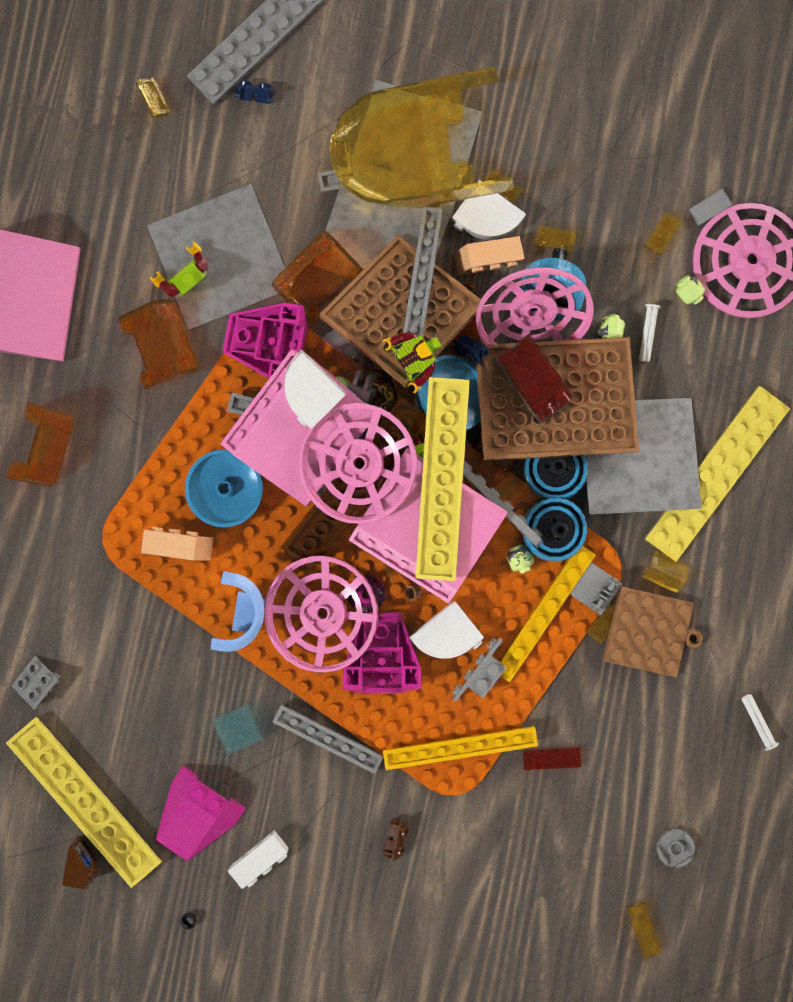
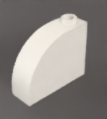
M479 180L456 211L451 221L453 226L461 232L464 230L476 238L494 240L505 237L513 232L523 221L526 214Z
M302 349L292 358L284 378L286 399L293 412L298 416L297 420L304 427L308 425L312 429L345 396V391Z
M452 601L409 636L421 651L436 658L460 656L471 648L476 649L483 643L482 639L484 638L455 601Z

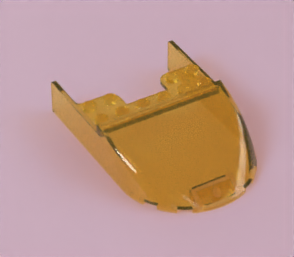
M489 67L377 90L357 99L355 104L343 112L331 138V161L334 171L343 186L353 195L366 202L398 208L439 207V204L515 190L512 177L475 183L471 164L467 161L452 163L447 126L457 125L464 119L461 92L463 89L499 82L496 68Z

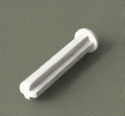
M645 304L647 312L639 361L641 362L650 361L658 309L661 308L659 305Z
M751 694L743 696L742 701L765 745L764 750L767 751L775 748L779 743L775 742Z

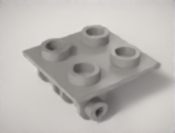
M590 563L570 595L599 615H602L622 583L593 563Z
M34 656L12 684V687L35 710L38 705L41 706L44 698L49 696V692H52L55 684L59 683L60 675L55 672L53 674Z

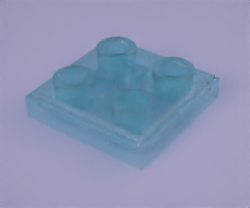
M248 704L212 719L227 755L263 740Z

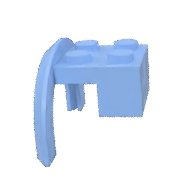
M223 571L221 584L236 586L244 590L238 592L232 630L245 632V634L230 640L212 638L211 650L231 652L247 646L261 630L264 620L265 599L262 598L263 594L260 593L259 589L250 579L240 574Z

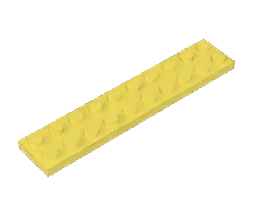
M429 377L415 577L418 579L456 581L470 380Z
M758 386L698 466L702 509L664 511L644 539L676 562L790 408L761 386Z
M35 717L6 742L131 888L162 862L38 717Z

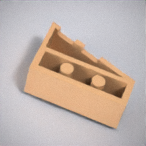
M520 236L466 244L453 253L458 276L478 273L488 269L490 271L497 270L502 266H507V268L518 266V262L524 259Z
M152 527L151 530H144L141 553L188 560H211L213 537L198 536V532L186 531V534L180 533L181 530L169 529V532H165L162 527Z

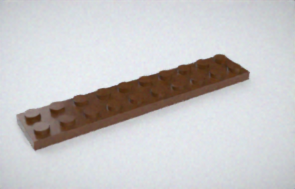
M401 395L388 410L404 425L413 443L426 428L427 415ZM383 416L378 426L388 432L395 442L405 438L396 424ZM376 432L372 443L379 449L389 446L387 440ZM409 446L399 449L400 458L406 448L409 449ZM393 453L383 457L384 468L390 471L395 467ZM359 457L355 461V466L358 469H362L365 462ZM380 476L379 479L376 482H374L376 489L383 482L385 477ZM340 477L334 479L332 484L342 494H345L348 484ZM356 487L352 498H370L367 487ZM328 488L320 496V499L326 505L337 511L342 500L334 496ZM349 503L345 515L355 517L363 505ZM314 504L282 544V550L298 560L312 556H324L349 523L325 514ZM318 562L307 563L306 565L313 569Z

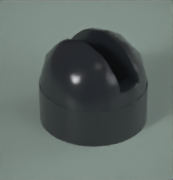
M188 912L182 916L180 920L182 928L189 930L195 926L196 916L193 913Z

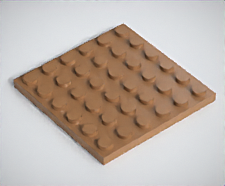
M397 235L319 316L330 327L407 388L411 382L392 349L385 350L389 348V343L387 341L382 342L383 339L403 333L417 249ZM436 264L423 336L426 342L434 337H437L442 347L433 352L435 357L476 316L481 300Z

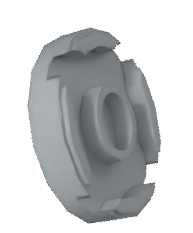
M669 829L659 836L656 843V851L658 857L665 865L680 868L692 861L695 844L687 832L681 829Z

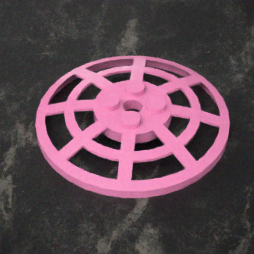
M738 204L715 215L701 230L693 250V273L705 287L703 295L717 309L736 317L757 318L780 310L793 299L792 291L788 297L774 306L771 294L783 286L787 278L793 281V272L791 271L793 238L787 240L781 230L771 224L775 214L786 221L793 229V221L785 214L763 204ZM754 208L766 210L767 212L764 221L758 219L740 221L735 211ZM728 214L733 224L725 229L717 240L706 237L711 227ZM759 225L762 227L758 236H748L743 226ZM736 229L740 240L733 246L723 243L728 234ZM768 231L774 232L782 243L772 246L766 240ZM702 244L713 247V272L702 276L700 267ZM719 250L729 253V265L719 268ZM783 250L786 251V268L776 264V253ZM749 254L756 256V264L748 262ZM772 271L782 275L778 283L769 289L766 277ZM732 272L740 280L737 288H733L724 279L723 275ZM717 278L721 286L733 295L729 305L722 303L708 289L706 283ZM755 282L759 283L762 291L761 293L743 292L747 283ZM740 298L750 300L764 298L767 309L761 311H741L735 308Z
M553 268L525 269L502 278L484 294L476 312L477 331L485 345L497 344L493 340L500 333L519 341L527 336L531 341L542 340L550 336L554 341L580 340L592 323L594 304L586 285L574 275ZM541 274L539 278H529L516 283L512 281L528 275ZM550 274L558 275L576 284L566 287L562 283L548 277ZM529 283H537L535 289L523 291L519 287ZM545 283L556 286L560 290L550 294L543 290ZM503 285L508 287L499 295L495 304L484 305L497 289ZM580 290L584 292L587 307L586 313L574 310V299L571 293ZM512 291L516 295L511 303H501L509 292ZM566 295L568 308L557 306L555 299ZM532 308H537V310L534 312L529 311ZM499 310H510L511 317L501 323L498 312ZM493 311V320L496 328L487 334L482 325L481 314ZM557 314L565 315L559 324L555 327L552 325L551 322ZM575 317L583 320L578 329L570 337L563 340L558 332L568 324L571 318ZM515 324L523 329L522 334L512 332L507 328ZM543 327L547 330L543 333L530 335L531 330Z
M345 404L331 409L312 429L308 430L300 450V477L310 499L325 514L347 523H369L391 514L408 497L416 477V450L407 429L390 412L370 404ZM361 409L373 411L370 423L362 421L346 423L342 412ZM381 415L396 424L405 438L395 442L388 432L379 427ZM334 416L339 427L328 436L324 444L312 441L319 428ZM357 427L368 428L365 440H355L350 429ZM378 432L389 443V446L379 449L372 443L375 433ZM343 433L347 443L340 450L330 447L334 439ZM409 446L412 460L409 479L399 475L401 466L399 449ZM309 448L320 452L319 468L321 477L311 481L307 468ZM391 453L394 454L395 460L394 472L384 468L383 457ZM330 455L336 458L337 470L327 474L326 456ZM359 457L365 462L362 469H358L355 466V461ZM380 476L390 479L386 488L377 493L374 482ZM340 477L347 483L348 486L345 494L337 490L331 481ZM396 482L406 486L400 498L390 508L383 510L380 499L384 498L392 490ZM325 484L334 496L342 500L337 511L326 505L316 494L314 488ZM356 487H367L370 498H352ZM349 503L354 505L373 503L376 514L366 517H354L345 515Z
M330 556L303 558L283 569L269 589L264 608L267 632L277 651L293 665L313 672L336 671L349 666L359 659L371 644L378 622L376 598L366 578L346 561ZM321 561L322 573L311 574L300 580L293 572L304 564ZM329 562L346 567L357 578L349 584L343 578L330 574ZM287 577L294 586L287 596L285 606L273 605L277 589ZM322 579V590L311 592L305 585L309 581ZM330 579L345 587L339 595L329 590ZM362 583L371 598L373 614L362 613L361 601L355 591ZM300 590L306 597L301 607L291 606L295 594ZM349 595H352L355 601L357 612L346 611L343 601ZM320 608H325L328 612L325 619L319 616ZM273 613H284L285 623L291 637L283 643L276 633ZM291 614L300 615L303 626L297 632L292 624ZM345 620H356L353 631L347 636L342 629ZM362 621L372 622L369 636L358 651L352 641L358 634ZM307 632L318 636L317 646L307 643L302 637ZM334 633L342 641V643L336 646L325 647L326 636ZM297 642L303 648L316 653L315 664L300 660L287 649ZM345 647L352 656L338 664L323 665L324 654L337 652Z

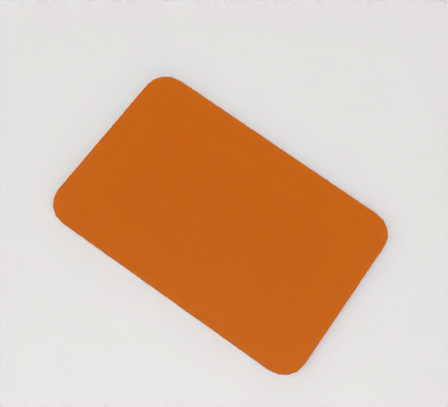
M308 328L304 352L334 377H344L350 383H353L356 372L359 369L363 370L364 373L367 371ZM225 353L108 515L103 527L102 543L107 557L120 570L216 638L230 640L245 634V632L232 630L238 592L244 590L236 586L221 584L223 571L240 574L250 579L259 589L260 593L263 594L262 598L266 602L267 594L275 578L283 569L298 561V559L282 550L281 546L312 508L314 502L312 501L309 506H305L261 475L263 480L261 503L256 512L239 525L232 527L209 525L199 519L189 507L185 495V482L190 468L200 457L209 452L227 450L220 443L242 416L227 411L231 393L255 398L269 380V378ZM377 394L373 403L374 406H377L382 400ZM465 440L464 461L473 468L471 472L475 476L477 474L481 475L486 480L485 485L489 489L493 487L500 494L498 498L502 502L508 501L514 507L512 511L517 516L521 514L524 517L534 503L543 499L537 496L527 483L511 472L507 473L492 461H483V455L472 448V444ZM463 477V484L482 495ZM385 478L383 482L379 485V487L376 489L377 493L380 491L387 478ZM371 504L363 505L355 517H363ZM505 517L450 602L447 603L349 541L358 526L357 523H349L324 556L346 561L354 566L362 575L374 576L383 584L385 599L378 609V613H401L410 636L452 601H455L483 635V643L476 649L471 648L457 657L436 658L421 651L411 640L421 668V689L405 693L362 694L343 690V668L331 672H313L290 663L277 651L271 642L265 624V612L261 630L254 640L242 649L236 650L241 656L383 755L384 749L520 728L599 617V614L569 594L511 682L500 676L484 698L467 687L455 702L452 699L454 695L452 691L458 684L462 685L465 681L464 675L469 669L473 670L475 668L477 658L480 654L485 655L489 649L487 645L493 638L497 639L498 637L503 641L492 656L500 662L568 559L563 561H547L532 553L535 561L530 566L531 570L522 574L520 571H512L506 555L509 553L508 549L519 544L526 546L522 533ZM152 527H162L165 532H169V529L181 530L180 533L186 534V531L198 532V536L213 537L211 560H188L141 553L144 530H151ZM587 527L586 540L583 546L596 555L591 563L620 582L622 565L617 551L604 538ZM321 561L313 569L304 564L293 572L300 580L311 574L322 573ZM329 562L330 574L343 578L349 584L357 577L346 567ZM287 577L277 589L273 605L285 606L287 596L294 586ZM322 579L309 581L305 585L311 592L322 590ZM330 579L329 590L339 595L345 587ZM410 585L419 586L422 590L421 597L417 600L409 601L405 596L406 587ZM300 590L295 594L291 606L301 607L306 597ZM368 591L362 593L364 598L369 597ZM346 598L343 601L346 606V611L357 612L350 606L348 599ZM320 608L319 616L325 619L328 612L325 608ZM273 613L274 627L280 641L283 643L291 637L285 623L284 613ZM291 614L292 624L297 632L303 624L299 614ZM345 620L342 629L347 636L353 631L356 620ZM307 632L302 637L307 643L317 646L318 636ZM336 633L326 636L325 647H332L342 643ZM297 642L287 649L300 660L315 664L316 653L303 648ZM345 647L337 652L324 654L323 665H333L345 661L349 651ZM502 752L400 769L439 794L460 795L471 791L483 780Z

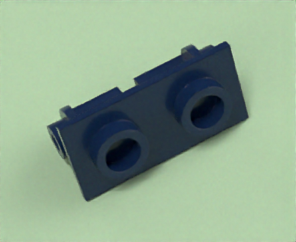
M240 80V83L235 84V87H239V90H235V98H238V100L252 102L254 94L258 103L269 104L274 102V95H271V92H274L276 88H272L271 84L259 83L258 86L252 85V81Z
M460 335L458 340H452L453 348L459 355H465L472 363L477 362L483 365L481 359L489 353L485 345L476 342L467 335Z

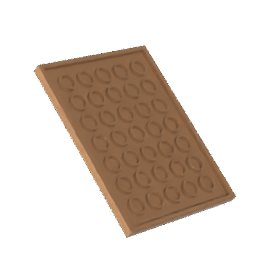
M630 337L533 342L551 372L573 400L541 424L495 363L496 357L517 343L485 345L489 353L481 359L483 365L476 362L483 461L639 452ZM529 401L533 409H536L535 405H533V402Z

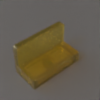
M654 551L651 563L645 570L643 578L678 593L686 583L689 566L679 561L675 562L670 557Z

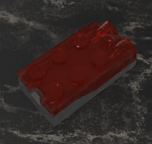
M530 334L520 339L512 348H507L497 355L495 363L540 424L573 401L568 387Z

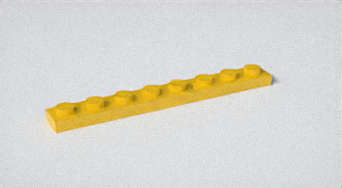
M584 546L579 549L578 553L568 559L500 660V663L507 667L501 674V677L508 682H511L596 556Z
M535 726L384 749L383 756L385 769L391 770L537 747L538 742Z

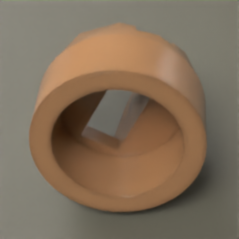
M410 585L405 589V596L409 601L417 600L422 595V590L417 585Z

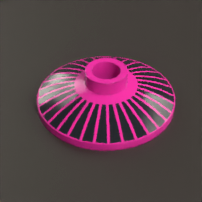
M363 575L371 585L379 609L385 599L384 586L376 577ZM362 583L355 591L361 601L362 613L373 612L370 596L368 598L362 596V593L367 591ZM349 595L347 597L348 602L357 611L355 601L352 595Z

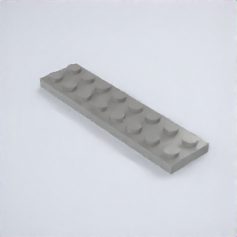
M266 0L187 75L188 79L215 105L324 0Z

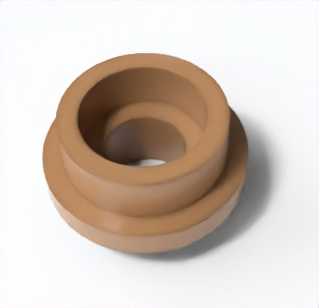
M689 629L685 644L690 648L699 647L703 642L702 633L697 629ZM691 635L696 636V639L693 642L690 641Z

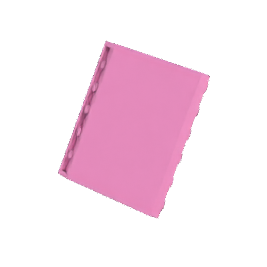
M0 230V352L64 362L80 247Z
M290 350L220 444L239 460L305 506H309L312 500L308 496L300 477L299 456L302 442L310 427L308 425L304 427L297 420L298 416L293 412L286 399L285 373L290 361L298 353V351ZM312 359L345 391V396L333 408L352 403L366 404ZM361 409L342 412L346 423L357 421L370 423L373 411ZM334 416L319 428L312 441L324 444L328 436L339 427ZM362 427L350 429L355 440L361 439L368 430V428ZM343 433L334 439L330 447L340 450L347 443ZM309 448L307 458L310 481L321 477L319 468L320 452ZM330 455L326 456L327 474L337 470L336 458ZM325 484L314 488L317 495Z
M406 448L400 458L399 475L409 479L412 460L411 452ZM416 454V477L408 497L394 512L386 517L373 522L358 524L349 541L449 603L500 526L507 511L462 483L456 581L415 578L424 458ZM387 478V480L385 481L384 485L378 493H380L382 490L386 488V486L390 482V479ZM396 482L392 490L384 498L380 499L383 510L390 508L400 498L406 486ZM373 503L363 517L376 514Z

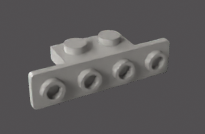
M500 637L497 639L493 638L487 645L489 649L485 655L480 654L475 661L477 664L473 670L469 669L463 677L465 681L462 685L458 684L454 688L452 699L455 702L467 687L484 698L507 667L492 656L503 641Z

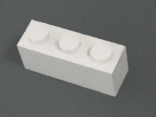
M274 830L229 867L228 872L242 889L246 886L251 887L257 881V877L260 874H267L275 862L280 863L287 857L286 853L289 848Z

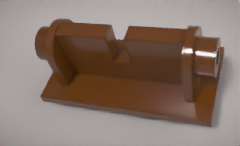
M393 818L389 823L387 835L393 837V840L386 839L383 853H385L384 857L391 858V861L399 859L404 853L403 843L409 831L407 827L408 821L399 823V819Z

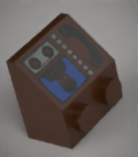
M77 837L68 848L62 886L86 889L89 884H92L93 879L97 877L99 867L96 866L97 859L80 837Z

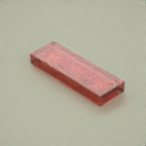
M580 747L522 750L524 770L581 767Z

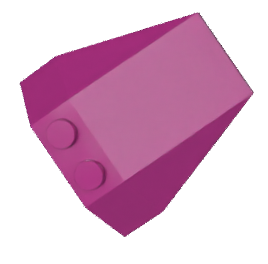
M280 303L229 314L222 352L265 377L270 378L290 350L299 352L302 349L304 351L308 330L304 306Z
M378 613L376 632L368 649L359 659L343 668V690L362 694L405 693L421 689V668L401 613ZM362 621L359 632L352 641L358 651L369 636L372 622ZM348 653L347 659L352 657L350 653Z
M183 765L171 783L156 841L188 861L233 827L246 807L231 797L227 800L197 779L199 776Z

